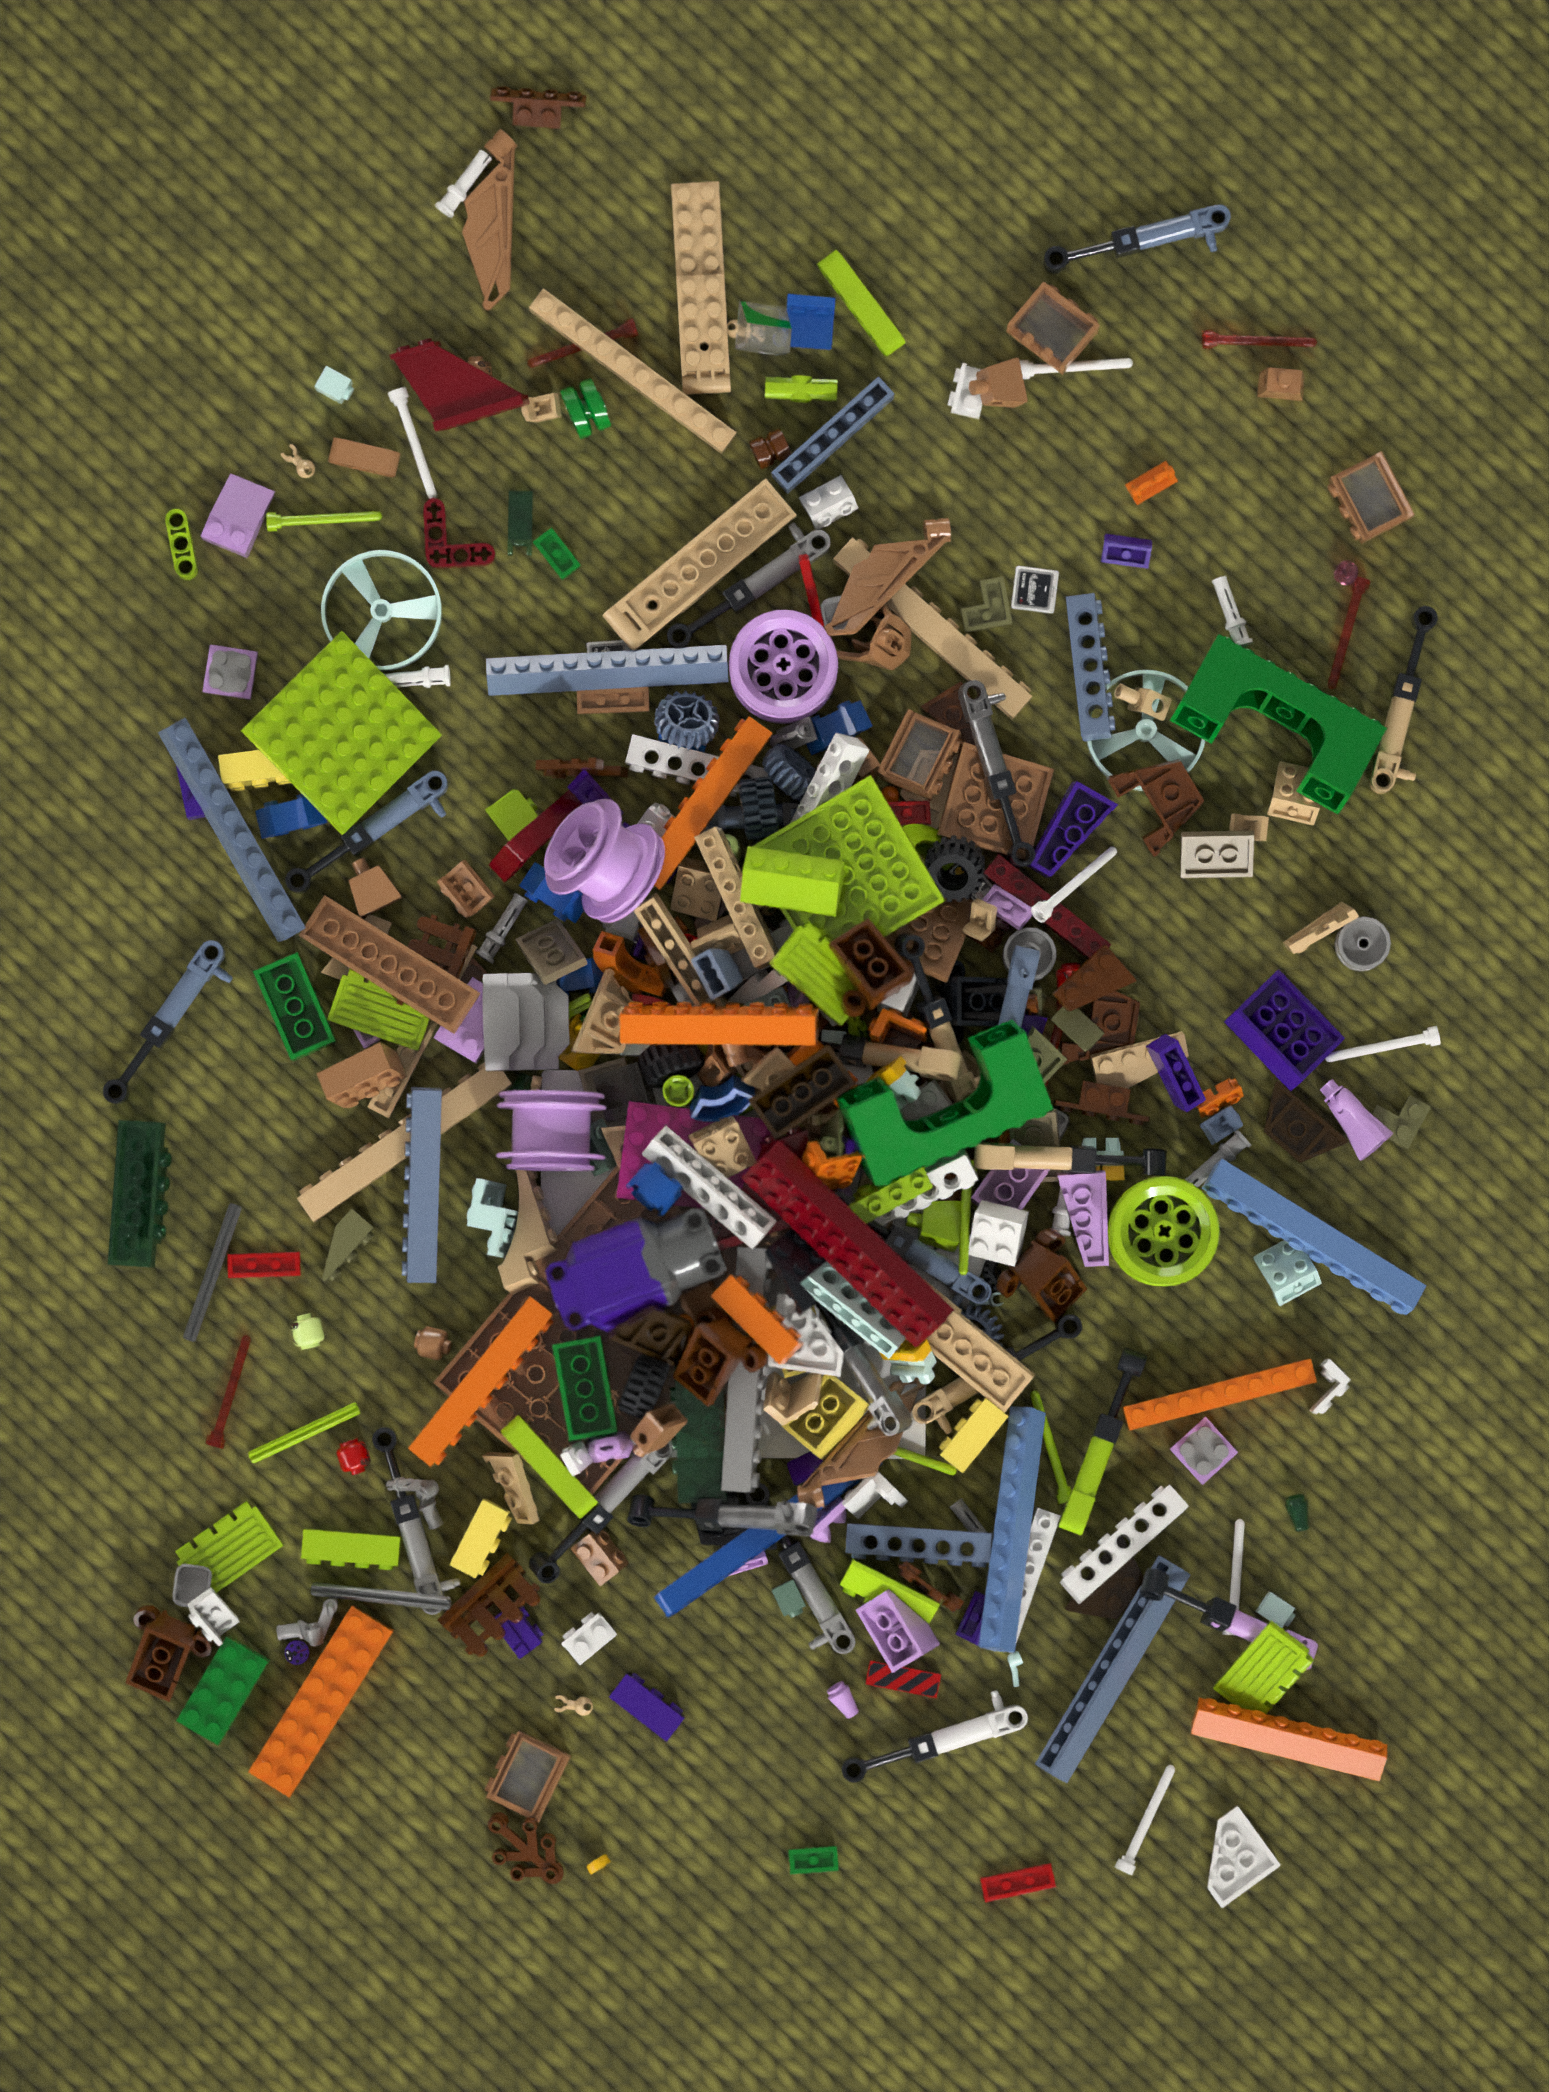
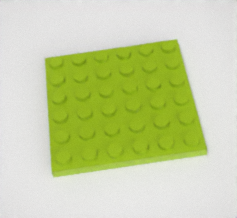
M343 631L339 632L241 730L341 835L442 736Z
M872 775L752 846L844 861L845 876L836 917L781 908L793 930L798 926L803 927L807 922H810L822 932L818 941L823 936L833 941L867 918L871 920L883 937H886L946 901Z

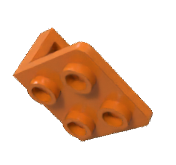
M882 1008L878 1019L874 1017L868 1028L871 1042L883 1043L890 1027L925 1042L927 1039V1029L924 1027L923 1022L915 1018L908 1020L902 1017L903 1014L893 1008H889V1010Z
M813 1141L808 1142L801 1161L831 1190L838 1188L844 1189L852 1183L862 1155L860 1152L827 1159L819 1143Z

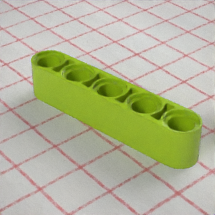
M838 250L833 251L817 263L822 274L885 357H888L906 343L900 332Z
M519 1415L500 1431L580 1519L598 1504L594 1496L575 1476H572L563 1462Z

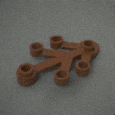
M905 1561L903 1565L900 1564L898 1566L901 1569L899 1573L910 1582H913L914 1579L917 1580L915 1584L925 1592L929 1589L928 1595L937 1602L944 1599L942 1605L952 1612L960 1609L964 1604V1601L951 1591L944 1595L921 1577H918L921 1571L909 1562Z
M493 1813L488 1820L489 1829L493 1833L502 1834L520 1851H506L505 1849L498 1848L492 1855V1861L497 1865H503L506 1861H532L538 1866L524 1867L520 1864L514 1865L510 1871V1876L515 1881H521L524 1877H541L549 1884L560 1882L564 1876V1869L561 1863L556 1861L555 1844L557 1839L555 1835L546 1833L541 1839V1846L545 1849L546 1859H544L538 1851L537 1819L528 1817L522 1825L523 1830L527 1833L526 1843L508 1827L509 1819L504 1813ZM497 1822L501 1827H496L493 1823ZM527 1823H532L534 1828H529ZM545 1839H550L552 1844H547ZM496 1854H501L504 1859H499ZM514 1870H519L522 1875H517ZM548 1871H553L555 1875L549 1874Z

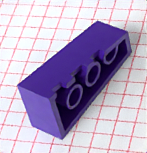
M1078 781L1071 782L1034 849V861L1027 867L1046 878L1051 877L1118 804Z

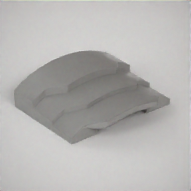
M536 973L483 974V1035L486 1071L559 1069V1055L570 1044L569 996L557 985V980L544 985Z

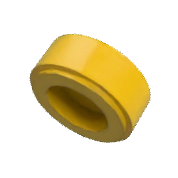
M604 1854L589 1863L586 1868L592 1875L611 1863V1860Z

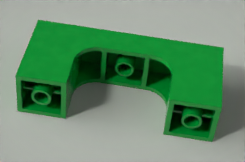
M1220 634L1217 635L1170 719L1171 722L1210 744L1215 740L1229 714L1239 708L1253 709L1299 734L1311 747L1312 762L1296 792L1337 815L1352 795L1387 730L1378 720L1370 719L1361 714L1358 709L1343 704L1335 696L1327 695L1315 685L1300 680L1294 673L1284 671L1277 667L1274 662L1259 657L1251 649L1243 648L1234 643L1231 638Z
M1012 1019L968 1038L980 1071V1080L976 1090L969 1097L919 1119H902L892 1090L880 1077L851 1088L836 1098L855 1151L860 1152L862 1155L860 1164L863 1172L875 1186L887 1185L894 1178L908 1176L917 1168L931 1166L940 1158L954 1156L963 1148L975 1147L986 1138L998 1137L1009 1128L1021 1127L1025 1124V1121L1044 1117L1048 1111L1053 1110L1026 1032Z

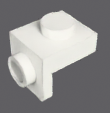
M582 1440L566 1447L561 1454L572 1476L580 1473L593 1462Z

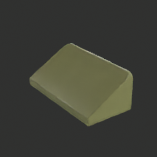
M1062 1007L1051 1018L1085 1052L1089 1051L1105 1033L1079 1008L1067 1012Z

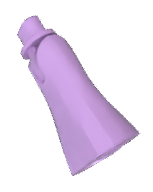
M1333 1079L1320 1089L1326 1097L1324 1101L1328 1102L1330 1110L1343 1128L1360 1161L1376 1151L1383 1142L1394 1134L1374 1117L1352 1092L1342 1085L1339 1087Z
M618 1431L616 1433L589 1437L585 1447L593 1462L598 1463L605 1462L609 1458L616 1460L628 1458L633 1449V1442L625 1431Z

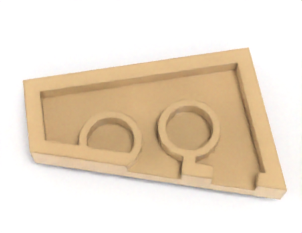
M1340 902L1288 938L1283 944L1291 953H1301L1309 945L1355 920L1359 915L1355 909L1344 902Z

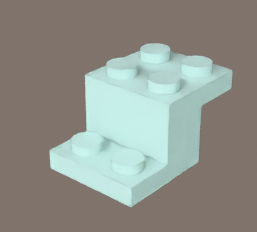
M476 1178V1183L472 1188L471 1207L467 1212V1226L492 1231L487 1244V1255L505 1258L513 1240L518 1211L502 1208L506 1190L505 1184Z

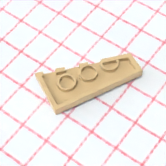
M1184 1033L1170 1034L1169 1036L1179 1041L1186 1058L1189 1057ZM1158 1038L1090 1055L1095 1083L1129 1088L1158 1073L1146 1048L1148 1044Z

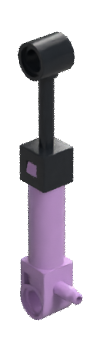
M1154 1568L1146 1570L1139 1591L1140 1595L1153 1601H1161L1163 1596L1166 1595L1203 1612L1200 1623L1220 1632L1226 1630L1252 1642L1267 1625V1623L1236 1610V1605L1219 1597H1214L1205 1603L1168 1586L1170 1577L1161 1570ZM1288 1629L1285 1630L1310 1649L1308 1654L1313 1659L1315 1658L1318 1644L1315 1641Z

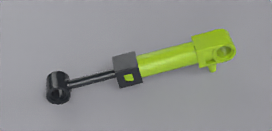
M1124 1347L1117 1365V1369L1123 1372L1108 1415L1101 1413L1097 1419L1091 1436V1442L1058 1527L1080 1536L1082 1535L1113 1446L1117 1442L1124 1423L1117 1419L1132 1376H1141L1148 1355Z

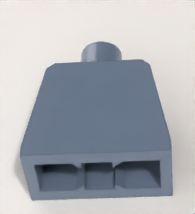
M710 948L691 959L711 1001L732 990L743 981V977L739 972V966L734 962L728 950Z

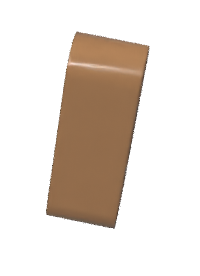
M333 438L328 462L395 478L401 454L380 447L341 438Z

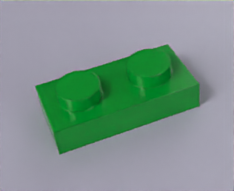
M552 527L533 541V544L562 581L581 567V564Z
M837 1846L789 1849L790 1875L839 1871Z

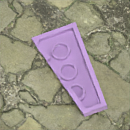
M1105 1170L1095 1171V1173H1057L1084 1266H1109Z

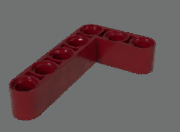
M568 790L508 841L488 864L489 867L504 883L507 882L537 850L552 838L561 822L573 810L583 804Z

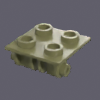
M838 1110L820 1129L819 1145L827 1159L842 1156L844 1152V1143L842 1142L844 1121L841 1120V1110Z

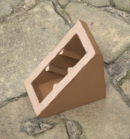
M708 1044L704 1065L697 1074V1077L704 1086H719L727 1082L732 1075H736L738 1071L735 1066H728L726 1055L720 1044Z

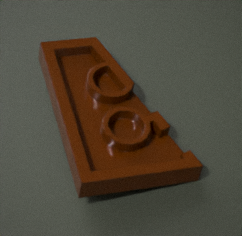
M962 681L920 706L939 723L955 730H960L964 742L976 745L970 724L965 721L958 698L959 688L963 685ZM967 690V695H968V697H969L970 699H972L971 695L969 694V692H968V690Z
M1103 945L1052 994L1067 1012H1070L1137 980L1106 945Z

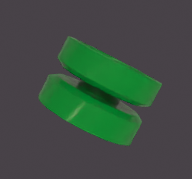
M591 378L579 383V389L583 398L579 399L576 390L571 386L560 391L580 440L592 435L590 419L593 420L595 427L599 431L611 427L606 413L608 412L606 405Z

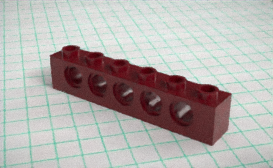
M999 854L984 872V876L990 882L1030 907H1033L1039 901H1047L1052 897ZM1060 903L1053 908L1051 917L1043 922L1045 926L1086 959H1089L1103 945H1106L1108 948L1112 945Z

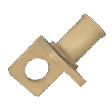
M1121 683L1114 692L1115 698L1129 703L1128 710L1143 712L1161 721L1165 720L1172 702L1171 698L1151 689L1138 687L1132 689ZM1156 699H1160L1163 702V708L1158 713L1152 709V703Z

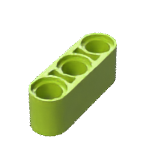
M172 509L167 513L165 522L174 568L182 579L191 580L198 573V564L189 519L182 510ZM174 516H182L183 523L180 526L174 527L171 525V520ZM180 539L188 541V545L184 550L176 549V543ZM185 562L192 563V570L187 574L181 573V565Z

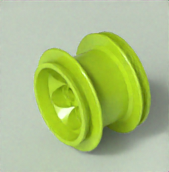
M1154 1177L1133 1185L1116 1201L1108 1220V1245L1116 1263L1133 1279L1152 1286L1178 1285L1196 1277L1212 1260L1219 1242V1221L1209 1198L1192 1183L1175 1177ZM1159 1200L1164 1201L1167 1205V1211L1164 1214H1158L1154 1209L1155 1203ZM1181 1210L1189 1214V1221L1186 1224H1180L1176 1219L1177 1213ZM1138 1215H1144L1147 1218V1226L1143 1229L1135 1225V1218ZM1160 1225L1170 1228L1167 1238L1158 1235ZM1184 1234L1192 1239V1244L1189 1248H1183L1179 1244V1238ZM1141 1239H1146L1150 1243V1249L1146 1253L1140 1252L1137 1248L1138 1241ZM1163 1249H1168L1172 1252V1259L1168 1263H1164L1159 1257Z

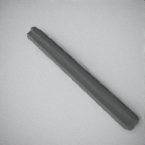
M230 1203L183 1335V1338L195 1342L242 1210V1207Z
M320 1582L312 1583L311 1595L439 1610H449L451 1607V1598L447 1596Z

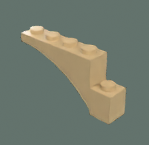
M516 1170L519 1188L517 1225L508 1253L502 1265L498 1266L504 1288L513 1295L539 1284L537 1279L539 1271L534 1261L558 1251L556 1245L558 1237L554 1229L550 1227L551 1215L543 1205L542 1200L545 1197L540 1186H537L535 1179L538 1178L536 1171Z

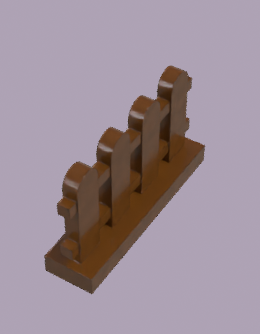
M433 914L430 918H419L417 927L420 931L424 932L422 940L412 939L408 943V948L422 957L438 963V967L444 969L445 966L449 967L447 972L459 979L477 932L475 929L465 926L464 931L459 930L461 925L454 923V926L451 927L438 922V916ZM432 935L447 941L445 948L441 949L428 944L430 936ZM453 944L458 945L455 953L451 952ZM398 999L396 1004L403 1006L404 1002Z
M508 1553L438 1619V1622L450 1632L453 1638L457 1639L460 1637L468 1646L465 1649L468 1655L472 1653L478 1657L486 1655L488 1647L484 1642L490 1636L495 1640L502 1639L505 1636V1629L502 1625L508 1619L513 1623L520 1622L523 1618V1612L519 1608L525 1603H528L530 1606H536L541 1600L537 1592L540 1587L535 1582L531 1585L523 1577L526 1573L525 1570ZM511 1586L520 1595L515 1602L505 1593ZM493 1603L503 1612L497 1619L488 1610ZM476 1620L485 1629L479 1636L470 1627Z

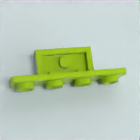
M920 1167L915 1169L912 1174L894 1178L891 1183L884 1186H875L873 1183L859 1187L857 1189L858 1192L853 1194L855 1202L848 1205V1207L865 1223H868L932 1189L933 1186L924 1168Z

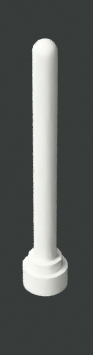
M1130 358L1072 362L1065 372L1130 368L1133 365V361ZM1019 360L1023 379H1029L1034 374L1058 372L1047 363L1033 364V362L1028 360Z
M402 387L390 391L388 396L391 403L398 407L429 499L436 498L437 493L406 404L409 397L407 389Z
M1115 847L1108 848L1050 899L1037 902L1031 908V913L1035 919L1043 923L1050 918L1053 908L1117 854V849Z
M1437 1026L1428 1027L1422 1034L1334 1051L1325 1060L1327 1062H1334L1422 1043L1436 1046L1441 1044Z
M1237 1519L1235 1522L1230 1603L1236 1605V1610L1238 1611L1245 1522L1242 1519ZM1226 1630L1223 1631L1224 1635H1235Z
M1168 1765L1165 1768L1126 1855L1117 1860L1115 1868L1129 1875H1133L1136 1868L1134 1866L1136 1862L1134 1861L1135 1856L1175 1772L1173 1765Z

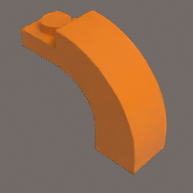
M601 931L592 950L598 968L603 973L605 969H612L615 973L613 976L618 984L624 986L630 992L641 995L644 991L663 997L666 989L655 969H650L649 966L635 960L627 952L623 937Z

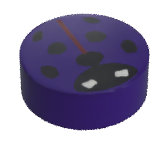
M294 1640L285 1648V1657L291 1664L300 1665L309 1657V1647L301 1640Z

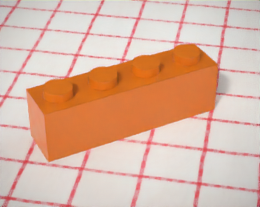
M730 1275L711 1297L778 1364H785L804 1344L800 1340L801 1334L792 1326L788 1328L782 1322L784 1317L775 1309L771 1311L765 1305L767 1300L758 1292L754 1294L748 1288L750 1283L743 1276Z

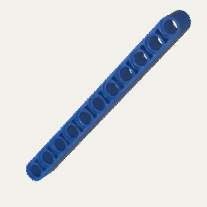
M862 1479L822 1486L825 1507L862 1481ZM798 1494L789 1499L788 1502L799 1503ZM824 1507L817 1508V1511L819 1512ZM749 1528L663 1589L654 1599L669 1618L785 1535L778 1534L773 1529Z

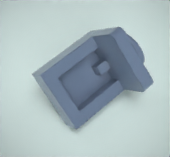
M1228 1106L1200 1124L1212 1145L1243 1126L1239 1114L1232 1106Z

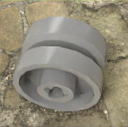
M1359 917L1342 926L1336 935L1334 945L1340 962L1351 970L1361 972L1371 970L1381 964L1389 954L1391 942L1390 935L1382 923L1374 918ZM1359 941H1366L1368 945L1365 948H1361Z
M1027 927L1020 931L1017 930L1008 938L1002 954V960L1008 972L1016 945L1040 950L1034 981L1042 979L1051 971L1056 961V948L1053 940L1047 933L1038 928Z

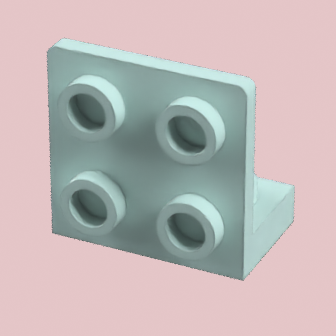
M1285 1240L1253 1257L1271 1287L1274 1298L1279 1306L1322 1284L1317 1269L1309 1256L1303 1251L1293 1249L1289 1242Z

